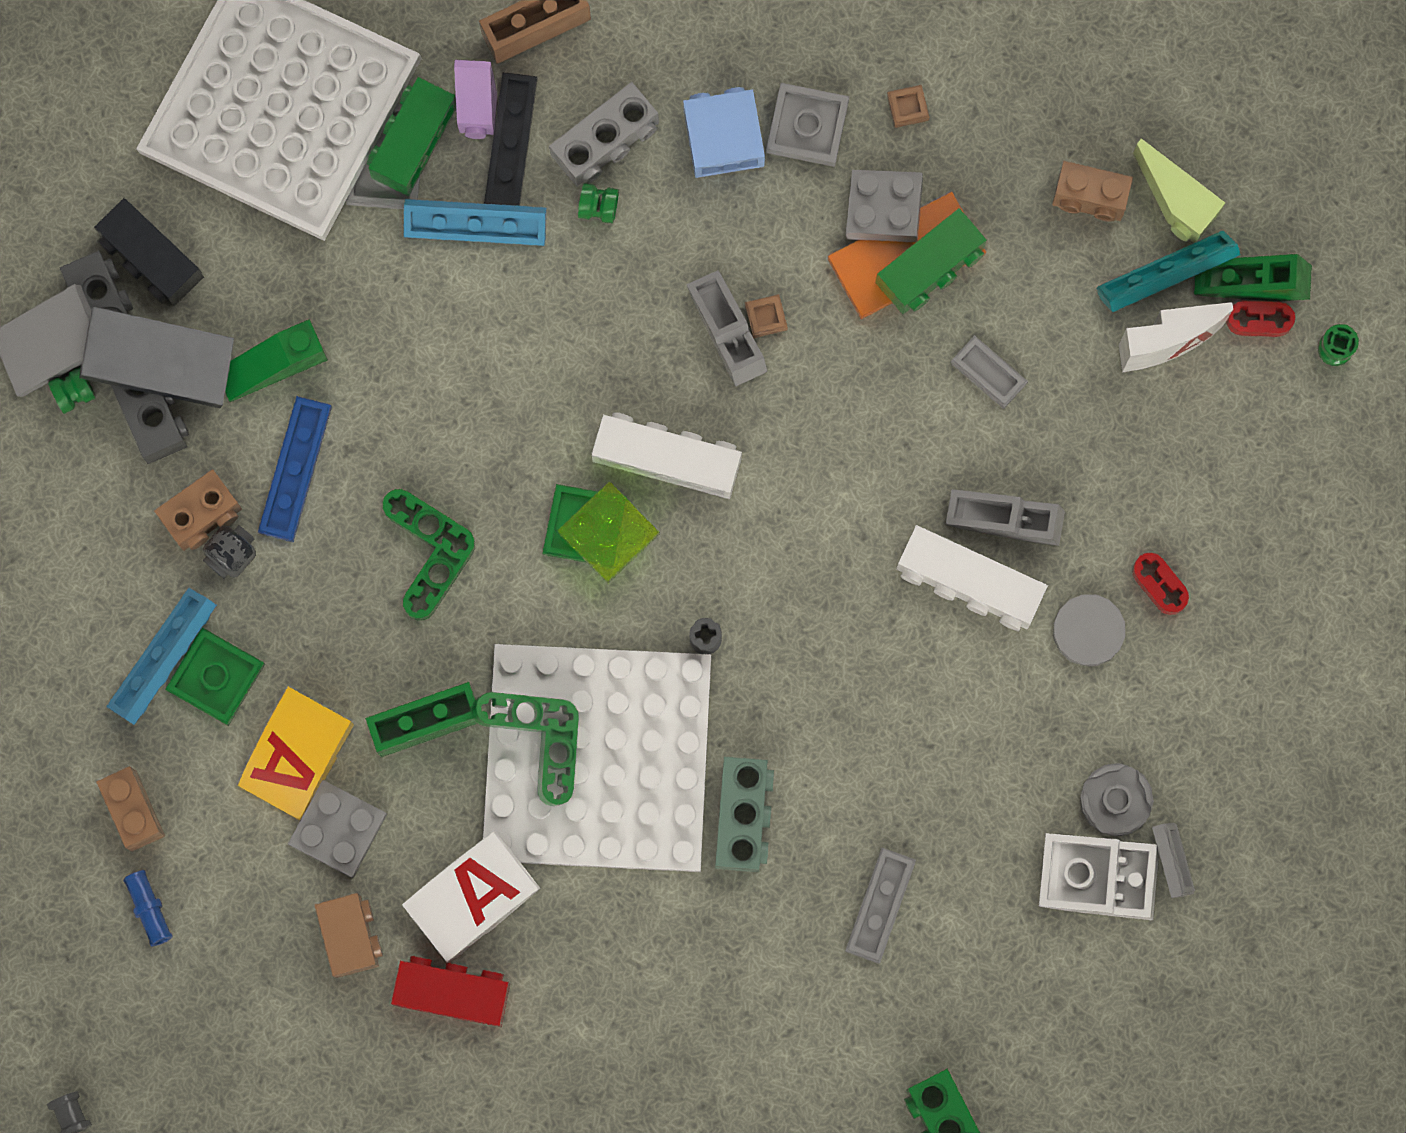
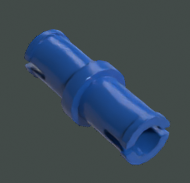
M145 870L126 876L123 881L135 905L133 913L136 918H140L150 941V946H157L172 939V933H170L160 910L163 907L160 899L155 898Z

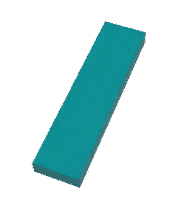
M1220 231L1106 282L1096 289L1103 303L1112 312H1115L1241 254L1238 244L1226 232Z

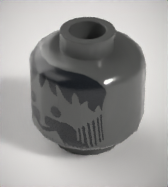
M226 525L221 526L204 545L203 553L206 557L203 559V562L223 579L227 575L233 578L238 577L256 556V550L251 545L255 538L240 525L235 529Z

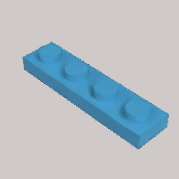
M405 199L404 237L545 246L546 208Z
M188 588L106 707L135 725L139 717L147 710L148 704L159 688L167 681L170 672L181 656L187 652L190 643L201 627L207 623L210 614L217 605L203 595Z

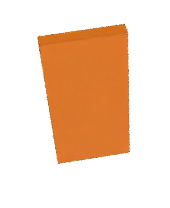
M953 192L920 208L918 241L958 208L962 210ZM858 240L828 256L829 263L861 319L892 304L891 300L875 283L877 274L916 242Z

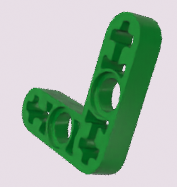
M394 489L383 500V510L386 517L435 548L403 598V607L407 615L414 620L422 621L434 614L473 555L475 540L468 529L408 491ZM402 497L405 498L406 507L414 513L417 506L422 508L415 514L412 525L406 523L411 518L403 511L397 512L396 515L392 514L393 507L390 503L393 499L399 502ZM426 516H433L439 520L438 530L431 535H426L419 530V523ZM446 525L452 527L448 530V534L455 539H459L462 535L466 536L465 543L468 548L465 551L459 549L456 553L453 552L452 543L444 537L442 544L436 542L443 536ZM439 564L445 565L450 571L448 579L443 583H434L430 580L429 572L432 567ZM422 581H425L431 589L440 591L437 596H434L430 591L425 600L429 606L426 611L423 609H419L417 612L412 611L414 605L411 599L413 597L419 599L425 592V588L420 586Z
M497 692L485 693L478 697L473 703L472 715L480 725L541 732L537 784L538 796L543 803L549 806H559L568 802L574 791L579 722L576 706L564 699ZM489 700H492V706L495 708L508 707L507 701L511 702L507 714L496 713L491 716V719H488V713L482 711L481 707L488 704ZM527 703L532 706L535 715L530 723H523L518 719L516 710L519 704ZM560 707L563 714L569 717V720L563 722L561 726H559V721L554 718H546L543 720L544 725L540 724L544 713H555L559 711ZM507 715H508V721H509V722H506V721H505V718H506ZM553 743H560L565 746L567 757L564 762L556 763L550 758L549 749ZM548 768L552 770L565 768L566 773H561L557 777V785L563 787L564 791L554 799L553 792L548 791L547 786L554 784L555 773L548 774Z

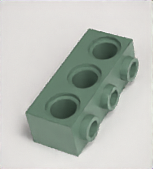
M724 757L715 869L759 872L760 864H767L769 842L761 841L762 828H770L771 806L764 805L765 791L773 792L774 770L767 769L768 760ZM743 770L754 771L758 776V783L751 788L741 786L737 780L739 773ZM739 807H751L756 814L754 821L750 824L739 823L734 816L735 811ZM746 842L752 847L753 854L748 860L739 861L734 858L731 850L736 843Z

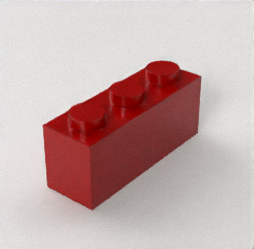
M410 956L409 962L400 961L391 1005L502 1027L510 989V983L503 981L504 974L482 970L481 976L467 974L468 967L446 963L445 969L431 967L432 960L416 956Z

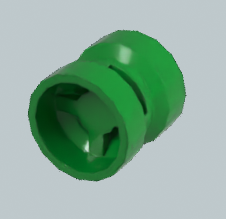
M584 183L580 195L578 218L589 220L592 217L600 218L602 222L613 224L618 204L619 189L608 187L605 190L597 189L595 185ZM602 196L601 206H600V212H598V210H599V204H600V197Z
M1333 325L1325 332L1318 343L1319 357L1330 366L1344 365L1351 359L1358 348L1359 338L1357 333L1348 325Z
M81 367L70 371L66 381L55 378L48 382L49 388L63 414L74 410L75 401L78 403H88L96 399L89 381L79 378Z

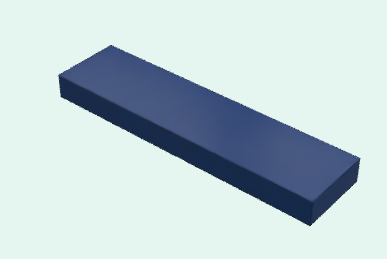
M296 396L258 529L259 534L294 542L332 409L330 404Z

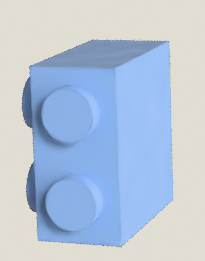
M743 87L727 89L724 91V94L710 96L709 93H698L690 96L689 100L683 101V111L695 178L765 166V154L753 89L745 90Z

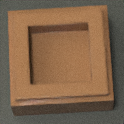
M922 85L887 92L895 128L929 121L930 117Z
M779 294L745 302L753 338L788 330Z

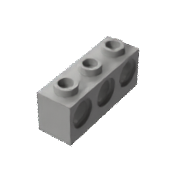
M631 82L549 145L550 155L576 187L583 182L590 184L602 174L603 170L601 168L611 160L614 163L620 161L629 153V146L638 139L643 142L657 131L656 125L659 123L658 112ZM637 110L643 114V117L637 122H631L625 118V115L629 111ZM606 131L612 132L616 136L610 143H602L597 137ZM576 153H584L589 157L581 165L573 164L570 161L571 156Z

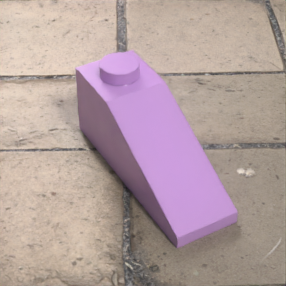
M455 60L456 112L459 133H465V136L471 139H484L486 134L494 135L497 90L491 62Z

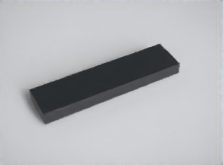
M502 73L484 204L520 206L538 82L537 76Z

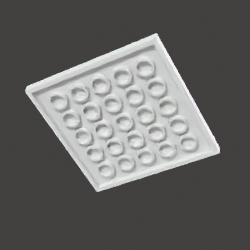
M217 0L136 149L140 154L325 241L363 170L372 149L379 140L387 121L394 112L422 58L419 53L305 0Z
M495 644L492 692L570 701L578 710L579 722L574 791L569 801L559 806L546 805L538 796L537 784L541 732L490 727L483 839L496 831L519 862L524 864L701 872L711 654ZM491 700L490 719L496 713L507 714L511 702L507 701L508 707L495 708L492 706ZM521 703L516 710V715L521 722L530 723L534 719V710L529 704ZM560 707L559 711L555 713H544L540 724L544 725L543 720L546 718H554L559 721V726H561L563 722L569 720V717L563 714ZM508 715L505 718L506 722H509ZM553 743L549 749V756L554 762L562 763L567 757V750L562 744ZM548 768V774L555 773L554 784L547 786V790L553 792L554 799L564 791L563 787L557 785V777L561 773H566L565 768L560 770Z

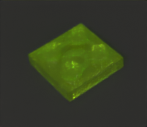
M610 481L557 530L558 534L607 584L660 535V532Z

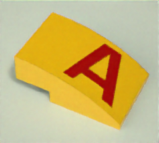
M288 686L269 719L246 765L238 786L294 818L301 820L320 783L326 779L337 759L336 756L354 724Z

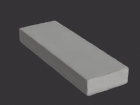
M881 848L845 952L880 964L913 871L915 859Z

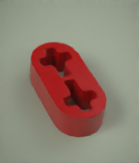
M1240 301L1233 305V310L1226 323L1230 331L1236 335L1280 337L1289 333L1295 324L1296 317L1293 309L1286 303ZM1240 310H1245L1246 316L1258 317V320H1250L1243 327L1240 326V321L1235 320L1233 316H1237ZM1276 311L1281 312V317L1287 318L1288 321L1284 322L1281 328H1277L1274 321H1264V318H1271Z
M1145 553L1139 556L1132 568L1133 577L1161 612L1168 615L1180 613L1186 607L1189 600V593L1184 584L1158 554ZM1145 561L1148 565L1155 563L1158 566L1155 574L1160 579L1159 583L1151 575L1144 577L1141 574L1144 568L1142 562ZM1163 584L1169 592L1173 593L1177 590L1180 593V597L1177 599L1180 604L1176 607L1173 603L1168 605L1164 603L1163 600L1166 597V593L1161 588Z

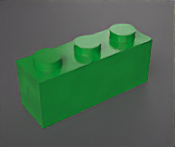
M417 77L413 86L408 85L405 88L400 99V104L402 105L397 116L392 115L389 118L383 134L386 136L381 146H374L367 160L372 179L406 196H410L456 110V95Z
M958 208L877 274L875 283L902 314L906 313L909 309L915 312L929 301L930 297L928 294L937 287L943 290L957 278L956 271L965 264L968 268L972 267L985 255L982 250L985 248L987 239L962 210Z
M466 682L365 718L378 755L384 757L478 724L472 715V706L476 698L470 683Z

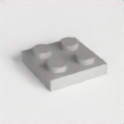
M780 83L766 153L835 167L850 96Z
M852 170L846 227L847 239L917 242L923 173Z
M322 780L288 845L354 878L387 813Z

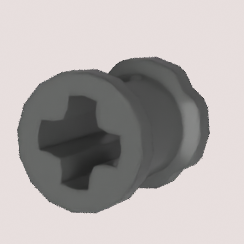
M710 618L698 619L690 628V644L697 653H714L719 649L722 642L720 625ZM701 629H708L709 634L716 635L711 637L710 644H703L702 639H696V637L701 635Z
M78 1091L61 1096L47 1104L48 1109L53 1110L61 1127L60 1133H79L92 1126L91 1121L86 1120L77 1100L80 1097Z

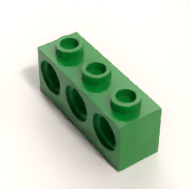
M948 1068L906 1089L909 1097L905 1098L904 1102L913 1119L920 1116L926 1128L921 1133H939V1126L945 1120L955 1122L959 1128V1133H980ZM927 1087H935L941 1092L942 1101L936 1108H929L922 1101V1093Z

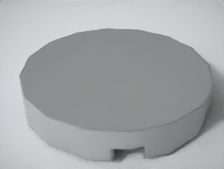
M1096 594L1080 595L1070 599L1058 611L1054 621L1053 639L1059 652L1070 662L1083 666H1098L1110 661L1121 649L1125 639V621L1120 610L1109 599Z
M1120 763L1104 765L1092 772L1083 784L1080 795L1082 813L1088 823L1100 833L1111 836L1129 835L1141 828L1150 816L1154 802L1152 788L1145 776L1138 770Z

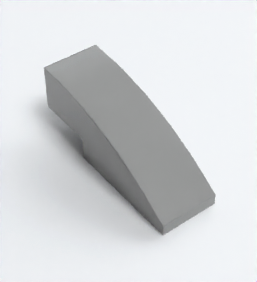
M719 270L686 284L735 387L766 373L765 359Z
M952 489L946 525L973 532L1059 546L1065 511L1059 504L1024 501L1021 497Z

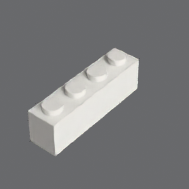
M613 413L612 417L603 414L592 452L593 462L723 498H731L742 459V452L736 451L737 447L724 441H716L715 445L703 442L700 435L687 431H682L681 435L667 432L668 428L654 422H647L646 426L633 423L632 417L621 413Z
M917 525L896 569L902 572L901 577L904 580L918 586L923 581L935 587L934 593L940 597L951 601L955 597L968 602L966 607L971 611L986 616L988 612L1001 617L999 622L1002 625L1019 631L1021 627L1028 629L1048 585Z

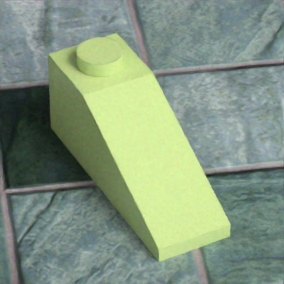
M1141 138L1133 154L1167 223L1172 226L1170 228L1171 231L1183 241L1190 239L1196 243L1221 213L1225 202Z

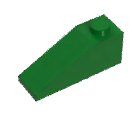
M1298 254L1233 258L1195 275L1194 295L1261 301L1310 300L1312 265Z
M310 319L274 334L230 361L225 389L229 402L328 361Z

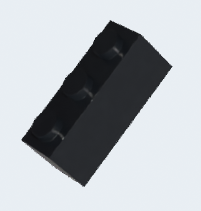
M125 198L94 226L100 236L97 243L111 256L117 252L125 260L122 266L132 277L137 280L142 276L151 285L147 290L161 304L167 300L175 306L204 278L200 269Z

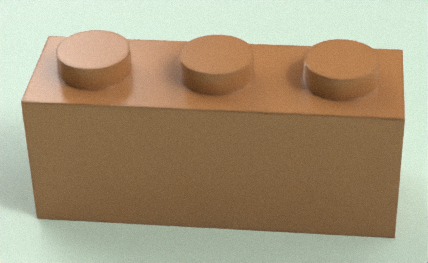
M521 0L479 20L481 34L496 64H499L591 20L590 6L587 0Z

